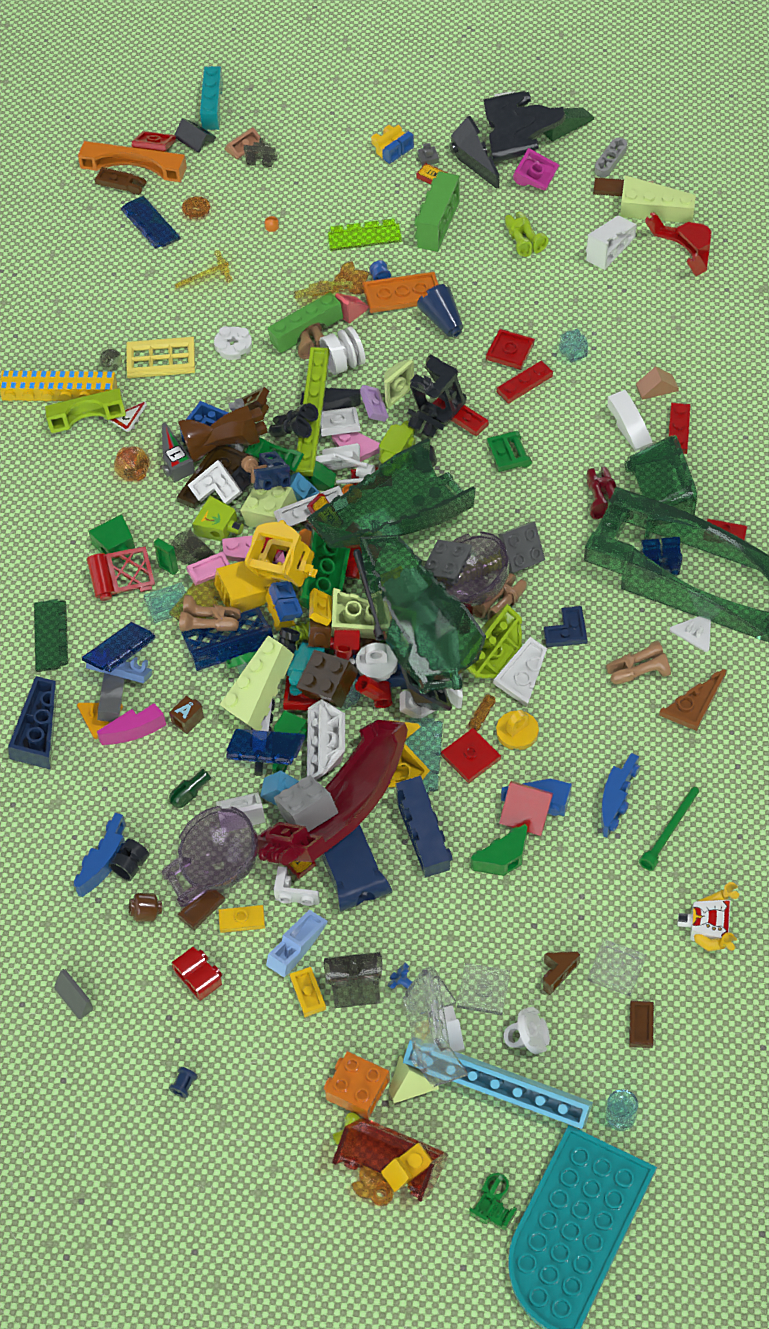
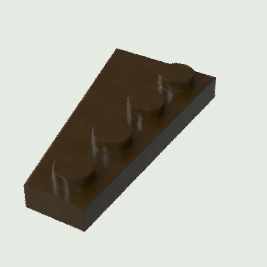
M218 445L206 455L177 496V502L195 509L202 502L196 498L188 484L217 460L232 475L240 467L242 460L250 455L226 445Z

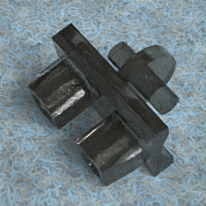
M260 138L259 142H253V146L244 145L243 150L246 156V163L249 166L256 165L257 159H262L263 166L272 167L274 160H277L276 148L271 147L270 143H265V138Z

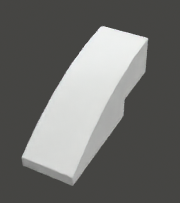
M626 390L608 396L607 407L616 418L617 427L636 452L651 446L653 442L646 425Z

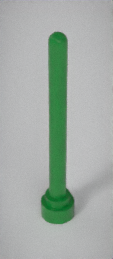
M698 787L691 788L652 849L644 852L640 857L639 864L646 870L653 871L659 863V853L698 795Z

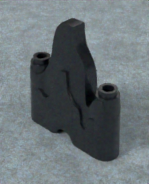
M529 91L514 92L484 99L486 119L489 121V126L494 128L489 134L494 163L524 156L528 148L536 152L539 149L538 140L535 138L564 122L566 119L564 108H549L543 105L526 106L528 102H531Z

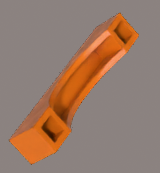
M89 141L83 142L78 153L80 169L98 171L102 167L132 165L151 170L163 180L181 182L187 169L184 154Z

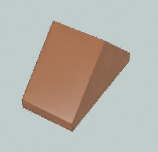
M656 366L636 383V388L642 400L679 391L673 375Z

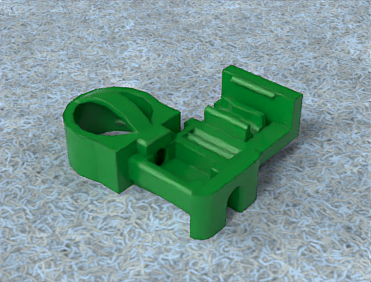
M501 1173L490 1174L481 1188L483 1195L474 1209L469 1208V1214L472 1217H478L480 1222L488 1224L490 1218V1222L505 1231L517 1213V1208L515 1207L510 1210L503 1207L504 1203H502V1200L509 1191L507 1177ZM496 1179V1181L494 1182L493 1186H492L491 1189L489 1190V1189H488L489 1183H490L492 1180ZM503 1181L506 1189L502 1193L495 1194L498 1185Z

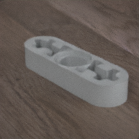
M613 139L595 163V174L598 177L609 176L627 151V141L625 139ZM607 156H614L615 158L608 159Z

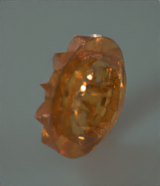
M200 196L190 197L182 204L184 216H188L190 219L195 217L197 220L199 217L205 218V214H209L211 208L209 201Z

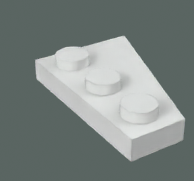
M530 637L496 676L493 684L527 707L547 648Z

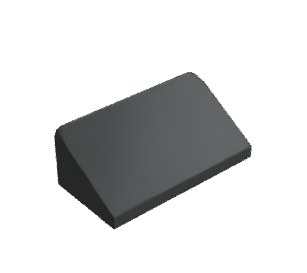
M62 969L54 988L76 1017L82 1019L93 1011V1006L90 999L67 970Z

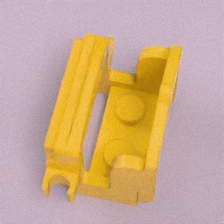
M284 520L264 523L256 527L251 546L245 558V566L256 576L280 579L301 587L305 578L308 576L315 577L318 571L312 565L314 552L301 541V536L298 532L287 525ZM265 537L274 538V539H270V540L267 542V545H266V547H265V550H264V552H263V554H262L261 551H262L263 546H264V544H265ZM277 549L288 551L284 563H272ZM304 555V556H303V559H302V561H301V563H300V566H299V568L297 569V565H298V563H299V560H300L301 556Z

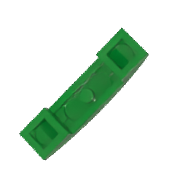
M260 437V442L249 445L245 452L259 459V453L276 451L284 462L290 466V472L297 470L304 456L299 451L290 448L286 449Z

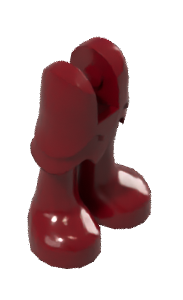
M601 467V477L597 478L594 468L588 469L586 474L587 484L594 497V501L590 506L591 517L601 519L606 516L608 503L603 494L608 496L611 515L617 517L625 514L627 511L626 502L617 494L616 483L607 467Z

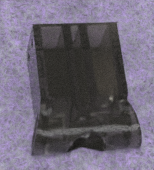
M380 952L324 958V971L328 983L332 985L335 1008L381 1003L378 980L382 976L383 964Z

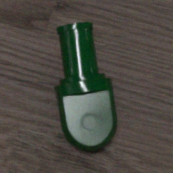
M202 768L193 778L183 780L172 790L169 795V802L176 808L184 807L198 796V790L211 780V776Z

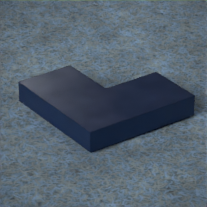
M582 606L561 608L563 625L543 627L546 648L587 644L588 642Z

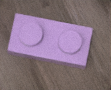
M363 385L360 388V393L369 418L385 422L389 416L379 389Z

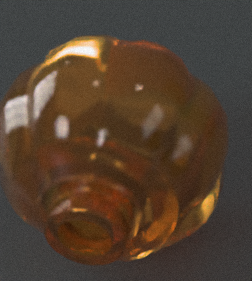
M137 446L121 448L117 452L114 461L115 472L126 481L143 480L150 466L148 454Z

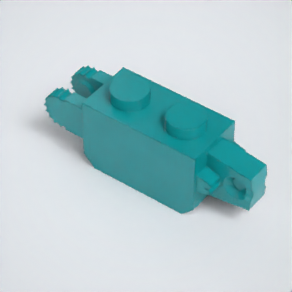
M302 642L299 649L295 650L293 661L286 672L289 675V682L291 684L290 694L297 696L302 693L296 686L314 650L325 653L324 648L308 646V643Z

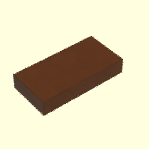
M595 177L593 194L622 197L624 180Z
M208 884L178 913V918L195 931L225 901V897Z
M630 1001L629 1047L653 1048L654 1002Z

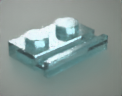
M182 582L144 595L143 599L153 618L154 624L178 616L183 612V601L187 593Z

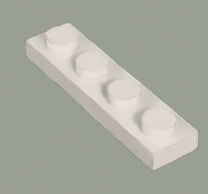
M340 486L321 492L334 510L347 504ZM318 494L274 511L277 521L284 520L287 525L292 527L314 518L307 505Z

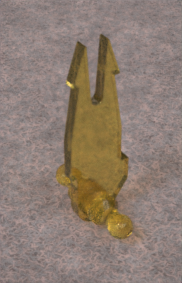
M216 250L214 255L217 258L218 266L176 283L175 288L185 286L220 271L225 276L226 282L230 283L232 282V277L229 274V262L222 258L220 250Z

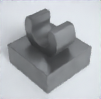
M430 143L423 144V149L417 150L422 167L425 163L430 165L439 163V156L435 146L431 147Z

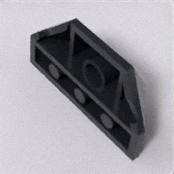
M415 644L400 655L398 661L413 701L419 707H425L429 710L450 711L452 705L433 652Z

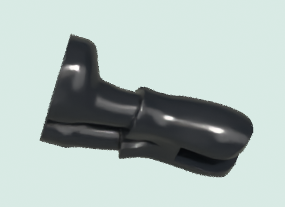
M308 403L297 407L295 410H290L286 414L277 415L273 418L275 425H271L268 432L273 437H282L294 432L299 438H307L312 433L311 425L308 422L317 420L318 410L315 405Z

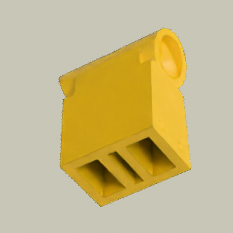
M244 560L216 568L214 585L224 605L240 609L242 613L267 603L265 597L271 583L281 582V580L267 576L265 578L256 576L245 566Z

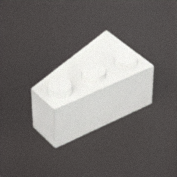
M618 215L588 234L586 261L605 270L635 239L637 224Z

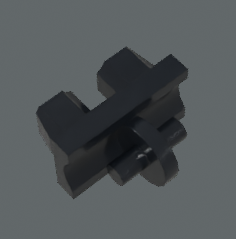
M429 403L426 406L422 405L421 410L423 412H416L409 408L407 412L411 416L408 423L409 427L420 431L424 423L425 426L421 433L431 438L434 437L437 429L443 431L445 425L433 419V417H438L436 405L433 403Z

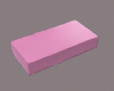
M220 552L188 565L186 570L196 586L215 578L216 568L230 565L225 554Z

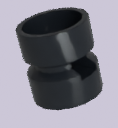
M127 839L119 849L120 853H116L109 862V867L121 878L131 881L139 871L138 866H142L150 854L139 842Z

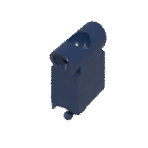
M360 825L321 855L338 894L340 912L356 907L363 901L375 900L392 893L389 882L378 869Z

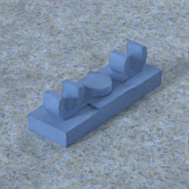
M99 647L92 651V657L86 662L87 669L140 683H145L152 676V669L147 668L148 660H144L142 666H139L137 664V657L131 663L126 662L122 658L111 659L108 658L110 656L109 650L103 652V656L99 654Z

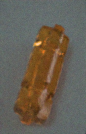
M490 694L484 696L483 702L480 703L473 715L474 717L468 723L469 729L474 728L476 731L480 729L481 723L485 721L491 711L490 708L495 704L496 698Z

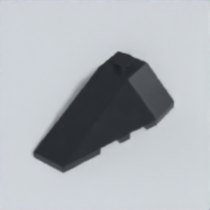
M467 116L451 135V143L449 144L451 153L455 154L459 161L497 189L499 188V172L492 157L487 154L485 142H481L477 135L480 133L477 125L471 116Z

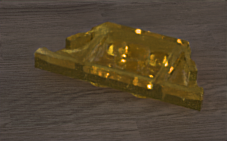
M337 279L331 282L328 280L308 284L309 288L295 291L294 295L295 299H300L307 296H321L329 292L335 294L353 289L352 281L345 282V279Z

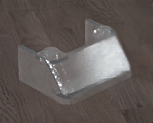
M429 966L421 970L405 991L403 1003L408 1011L413 1053H411L412 1063L414 1067H418L431 1086L436 1087L468 1076V1073L449 1045L444 1007L456 1004V1000L435 968Z

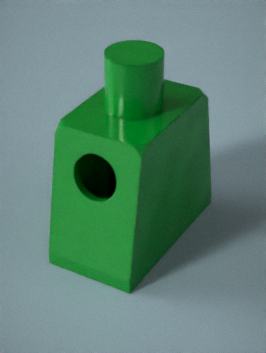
M122 514L88 531L92 545L101 553L109 554L135 548L133 537Z

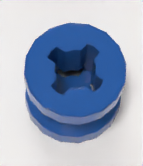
M375 261L370 265L369 271L373 275V280L391 278V273L385 261Z

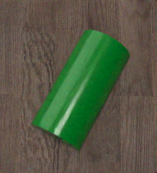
M318 522L313 525L309 548L314 552L313 568L318 571L315 577L308 576L305 578L301 586L298 599L301 606L309 609L310 592L313 588L332 596L333 588L339 589L342 592L353 535Z

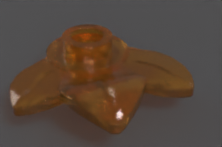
M352 261L347 262L341 266L340 273L335 276L334 284L339 290H348L351 294L355 295L363 294L362 282L367 281L369 272L355 270L354 263Z
M362 1164L359 1170L360 1181L351 1184L353 1191L363 1199H370L375 1205H388L393 1199L391 1186L381 1171L378 1172L372 1167ZM377 1193H382L385 1197H380Z

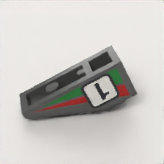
M163 423L162 447L164 466L162 468L167 477L170 476L175 483L195 472L194 464L168 425Z

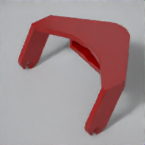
M654 212L650 213L651 218L646 217L645 223L654 236L675 241L688 250L692 259L690 257L687 259V265L695 276L707 271L712 235L708 226L700 223L686 222L677 228L663 225L658 215Z

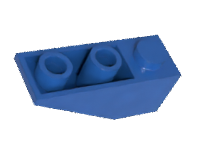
M551 778L523 783L524 785L553 793L548 813L553 816H565L571 796V783ZM509 786L502 787L501 801L505 802Z

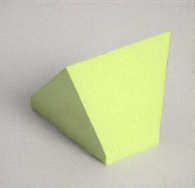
M400 1054L389 1087V1095L394 1103L439 1089L438 1083L432 1075L421 1069L404 1064V1056Z

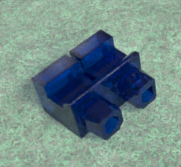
M680 537L661 538V544L660 539L641 540L640 555L644 571H648L651 578L661 576V570L667 569L671 576L680 575L683 557L680 549Z

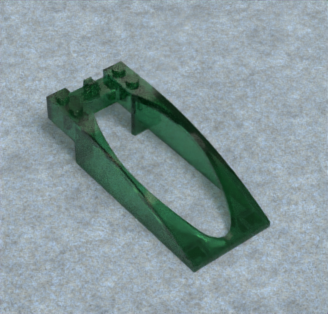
M616 487L596 531L592 532L585 545L584 561L621 574L622 590L685 613L706 618L713 623L769 643V611L732 602L698 589L672 575L642 554L633 545L619 541L618 538L625 524L629 523L645 529L644 544L649 543L654 533L756 569L768 581L769 555L734 534L695 515L660 501Z

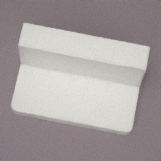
M356 443L322 450V455L316 456V461L330 470L355 467L358 465L334 456V453L360 461V445Z

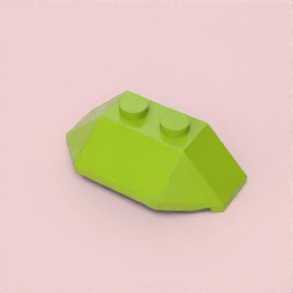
M508 604L502 607L484 624L462 653L461 664L475 678L495 679L522 647V617Z

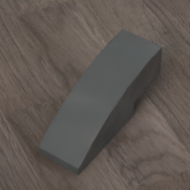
M104 673L97 720L112 722L119 717L125 678Z

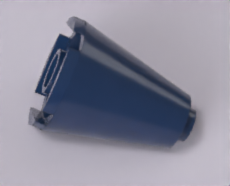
M445 284L430 288L426 291L428 294L424 298L423 296L419 298L417 302L418 308L448 337L459 336L462 333L463 324L451 288L448 285L446 287Z

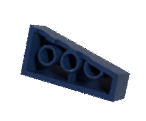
M421 776L396 783L397 806L424 877L427 878L449 871L450 861H453L450 849L445 847L444 833L442 830H439L437 815L435 811L433 812L431 801Z

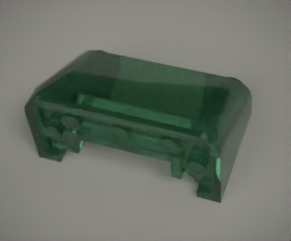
M676 435L666 437L627 457V461L624 462L625 470L631 476L635 475L644 500L643 507H641V516L643 519L646 518L648 526L695 517L697 490Z

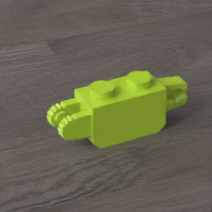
M404 421L401 425H391L380 442L379 461L382 463L380 467L382 474H390L394 467L399 468L402 462L407 460L410 449H413L416 443V438H414L415 429L408 426L409 421Z

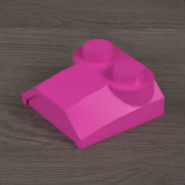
M528 148L513 174L514 181L521 186L529 184L546 191L559 164Z

